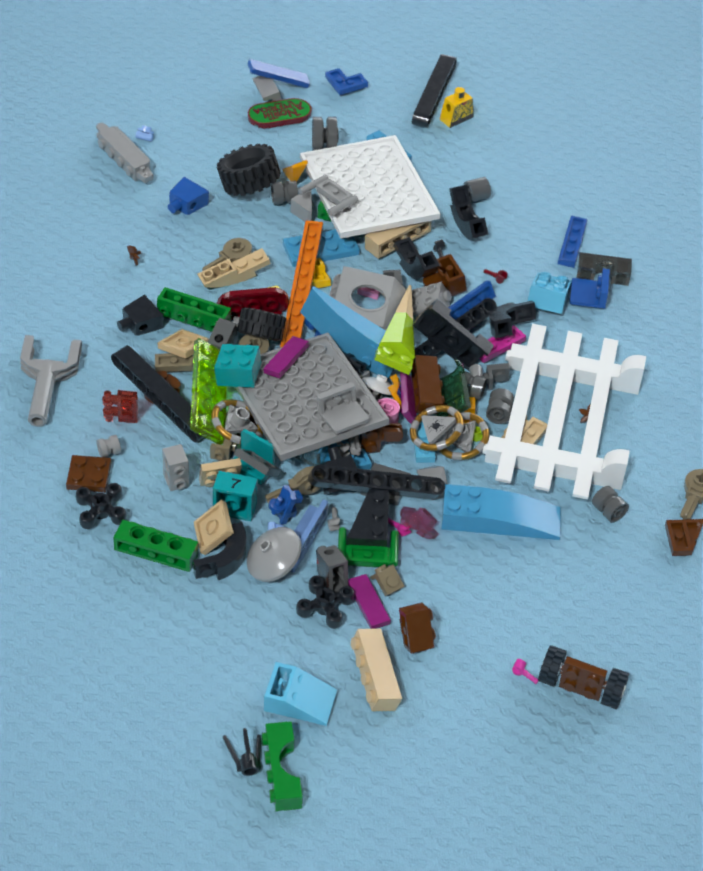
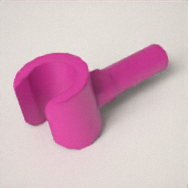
M388 518V523L397 528L401 536L412 532L409 530L412 526L408 521L400 524Z
M517 659L512 668L513 673L517 676L523 675L537 684L538 679L525 670L526 662L522 659Z

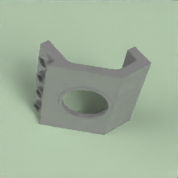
M343 266L342 274H337L333 279L329 296L382 329L387 330L406 289L395 277ZM359 288H372L384 296L385 303L377 309H365L355 304L351 295Z

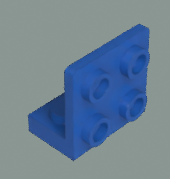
M603 268L602 275H598L597 281L572 278L570 304L605 309L609 290L610 269Z

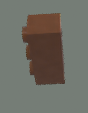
M415 355L411 375L416 413H421L426 408L444 405V396L441 395L442 380L439 378L441 367L438 364L437 356Z

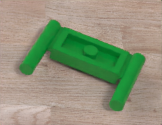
M344 527L339 528L338 549L347 559L348 566L380 567L384 564L386 567L388 565L398 566V531H391L390 548L346 545L347 529Z

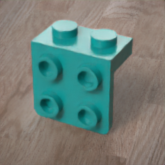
M243 429L241 432V449L251 450L275 466V451L272 443L257 436L254 432ZM241 460L240 474L258 478V484L260 485L269 477Z

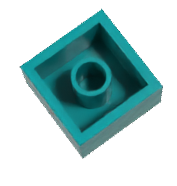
M222 344L214 367L217 386L254 388L262 364L259 346Z
M219 471L213 486V506L220 500H223L227 504L231 518L251 522L257 506L258 478Z

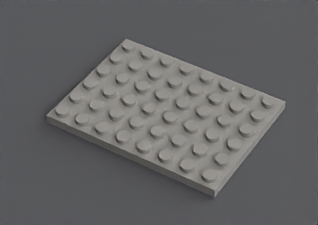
M329 333L306 339L309 341V347L281 378L264 374L263 368L281 348L260 354L262 364L254 388L235 387L265 437L272 443L273 449L280 461L389 425L388 416ZM352 382L355 385L356 401L369 416V422L335 434L318 413L316 395Z

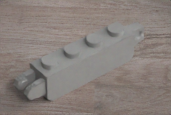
M98 123L96 129L98 130L99 147L104 149L108 156L134 181L141 180L144 183L152 181L153 173L150 171V159L118 127H108L104 123Z

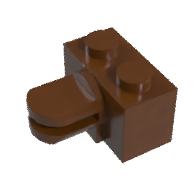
M451 254L438 258L437 261L440 264L438 271L423 278L424 287L442 282L445 288L450 291L451 296L467 291L465 275Z
M389 423V425L360 434L361 448L370 453L380 452L381 442L401 441L403 438L402 425L400 423Z
M423 602L399 608V621L404 647L411 654L434 648L433 640L436 639V635L431 626V621L433 620L431 609Z

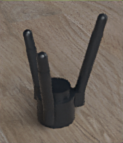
M243 729L246 753L241 756L240 761L227 736L223 735V740L236 764L237 772H242L245 776L258 773L259 769H261V735H257L256 756H254L250 750L247 729Z

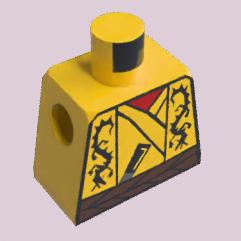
M462 87L455 88V93L444 99L440 120L449 128L474 117L473 99Z

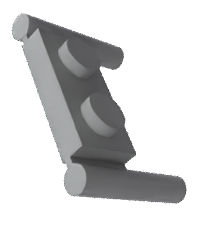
M323 175L298 189L299 194L302 195L316 187L317 192L336 204L328 209L330 216L358 201L356 195L353 196V194L329 179L327 175Z

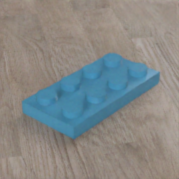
M336 229L322 232L317 258H321L322 261H329L359 255L360 249L354 236L340 239ZM303 235L283 239V246L292 267L297 266Z

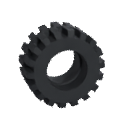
M242 308L237 331L246 335L281 341L287 318L263 310Z

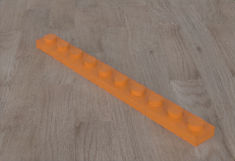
M305 221L280 348L292 336L302 338L305 317L300 311L311 291L323 222Z

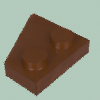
M703 519L666 520L665 529L672 556L692 555L703 525Z

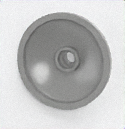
M277 527L264 532L255 540L247 556V569L256 580L262 582L275 581L285 576L299 559L301 553V540L299 536L287 527Z

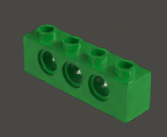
M122 520L113 537L114 550L187 572L191 571L193 560H196L198 556V541L160 531L153 527H146L135 522Z

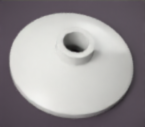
M378 374L377 377L362 378V381L368 388L379 393L391 395L387 387L392 384L387 382V377Z

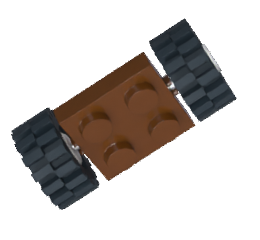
M552 645L549 646L539 672V682L554 687L561 674L559 687L596 701L600 700L602 690L604 689L600 704L618 709L626 689L629 673L612 668L608 681H605L607 670L569 656L566 657V650Z

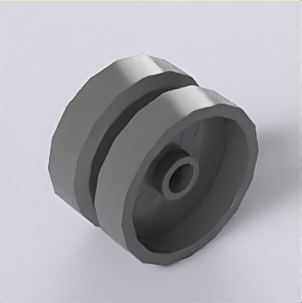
M322 117L312 118V151L323 149L324 143L326 148L337 146V117H327L325 127Z

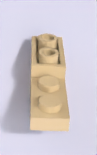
M261 248L234 262L227 259L197 275L205 288L224 287L255 277V271L271 263Z

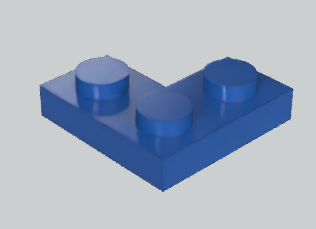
M340 68L325 72V78L339 95L368 87V81L361 73L346 77Z

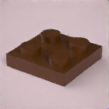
M72 455L66 490H77L81 487H86L91 492L106 493L111 458Z

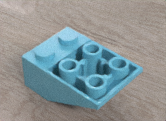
M548 272L537 273L530 288L528 301L535 302V308L562 314L572 280H568V277L565 276L554 277Z
M276 662L264 696V711L327 726L337 689L296 666Z

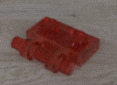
M108 390L104 392L102 397V404L105 406L103 408V416L107 422H111L113 416H118V422H138L137 392L118 390L117 395H111V391Z

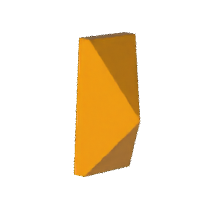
M304 160L282 169L283 173L290 181L295 180L297 183L308 162Z

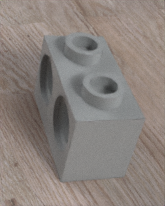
M182 445L163 448V476L169 490L174 491L189 487V463Z

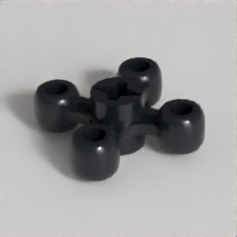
M109 484L106 494L97 493L92 495L86 487L77 489L75 494L77 503L82 506L89 505L91 507L89 511H83L79 516L82 528H93L96 518L105 519L109 516L116 525H120L122 520H126V510L123 507H113L111 505L112 501H118L122 497V488L119 484Z
M319 575L311 577L309 580V590L311 593L316 594V598L312 601L308 599L299 600L296 605V613L301 618H307L316 610L319 614L326 615L328 627L337 629L342 624V614L340 611L335 610V606L339 603L343 605L351 604L355 597L354 590L350 586H343L339 592L334 593L331 589L325 588L323 577Z

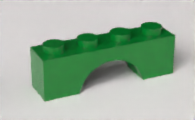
M292 721L265 724V733H261L262 746H267V751H264L265 765L269 764L270 769L266 770L267 783L272 784V789L269 790L270 803H274L275 812L302 809L303 796L300 778L288 774L280 764L285 756L294 752Z

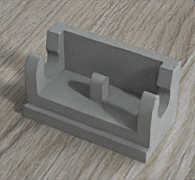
M262 76L252 78L263 101H268L269 99H272V101L281 100L280 92L273 79Z

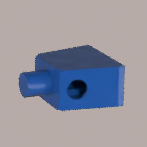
M183 177L169 192L168 210L171 213L179 210L186 215H190L209 204V191L186 177Z

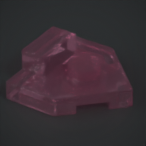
M404 506L401 509L400 516L402 518L400 522L402 525L418 530L416 533L423 538L435 539L439 533L433 528L437 520L425 508H419L417 511L415 508Z

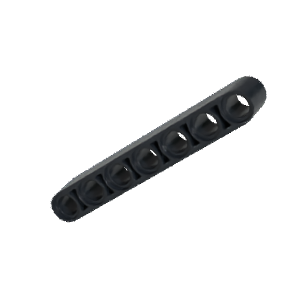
M440 55L413 113V125L429 127L454 72L457 57Z
M486 298L457 318L456 321L470 331L487 319L490 312L497 307V304L493 299ZM430 339L414 349L415 355L435 356L442 351Z
M129 345L124 346L111 355L113 364L193 442L200 441L212 432L210 423Z
M316 465L308 475V481L312 486L360 492H368L369 489L389 490V495L435 499L445 490V483L441 478ZM314 472L321 473L323 479L315 478ZM334 474L340 475L342 481H336L334 479ZM353 476L359 477L361 484L354 482ZM373 478L378 479L381 485H375L373 483ZM392 481H397L400 484V488L394 487ZM411 483L418 484L419 490L413 489ZM432 484L437 486L438 492H434L431 489Z

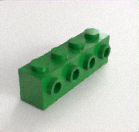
M164 287L157 297V309L164 317L211 332L219 318L231 321V308L167 287Z

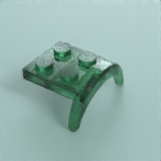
M455 359L457 368L449 375L440 378L442 380L441 395L444 396V405L454 407L462 413L470 409L471 404L464 365L460 360ZM438 412L437 416L441 417L451 416L447 412Z

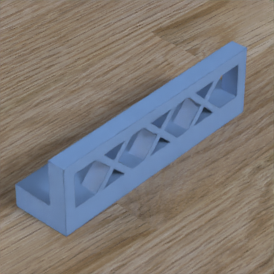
M322 500L318 508L309 505L294 530L301 540V553L297 563L290 572L295 573L328 517L329 501Z

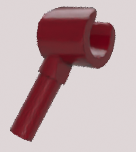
M487 269L483 271V273L496 278V282L499 284L503 283L504 279L508 276V273L504 270H500L498 273Z

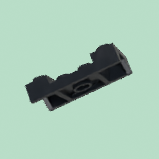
M436 299L417 316L412 326L469 371L470 366L474 365L484 354L486 356L489 355L494 345L481 334L475 337L449 315L451 309Z

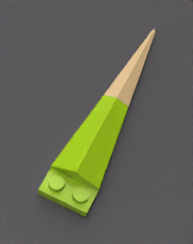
M411 285L408 286L375 352L374 358L375 361L407 375L412 370L415 358Z

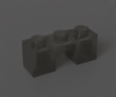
M579 253L576 278L594 280V276L602 273L604 268L610 269L611 284L629 286L632 259Z

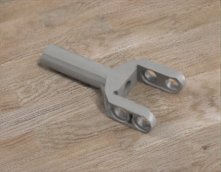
M25 335L20 356L21 370L28 377L36 380L28 416V422L31 425L42 427L47 423L55 382L65 381L77 375L82 340L74 339L71 342L67 363H64L63 361L49 359H33L35 350L33 348L34 336Z

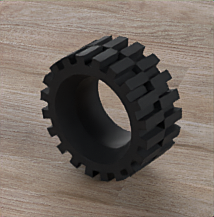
M259 143L255 146L250 144L245 148L243 146L239 147V150L234 149L230 154H225L224 158H220L217 163V170L224 191L229 195L233 194V196H238L239 194L245 196L246 193L251 195L255 191H263V188H269L271 183H276V179H279L281 175L274 149L270 145L267 146V144L261 146Z

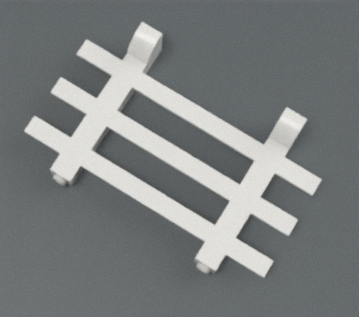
M532 324L527 346L512 343L511 350H507L505 361H508L510 369L521 371L505 438L490 436L488 443L485 444L482 454H486L485 462L499 465L495 481L511 484L513 471L516 468L537 473L534 489L549 492L552 476L575 481L572 497L588 500L591 484L603 487L610 486L613 489L621 490L630 451L624 449L612 450L603 459L596 457L609 389L638 395L646 356L633 355L627 357L622 362V365L615 364L618 340L604 338L600 360L580 357L578 352L582 333L568 331L563 353L544 350L542 345L547 326ZM536 374L557 378L543 446L520 442ZM572 382L594 386L581 454L558 449Z

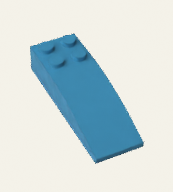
M313 286L300 311L302 315L321 334L329 333L340 350L347 354L351 353L356 359L367 364L366 368L376 375L380 374L389 378L394 368L374 360L375 352L386 330Z
M445 484L441 529L560 540V507L508 491Z

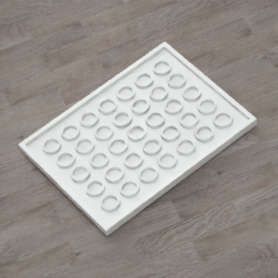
M396 135L300 153L301 161L307 160L308 162L305 169L311 181L327 175L329 179L353 194V196L356 195L358 197L356 203L332 216L329 215L340 239L440 219L438 208ZM317 192L328 213V209L336 204Z

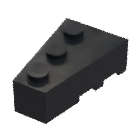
M368 490L347 536L346 545L387 547L389 490Z

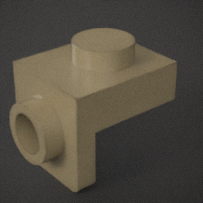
M224 439L223 445L211 443L210 458L219 461L230 460L232 452L236 451L238 444Z
M384 564L374 570L376 574L370 576L372 580L376 578L385 596L404 587L394 565L386 567Z

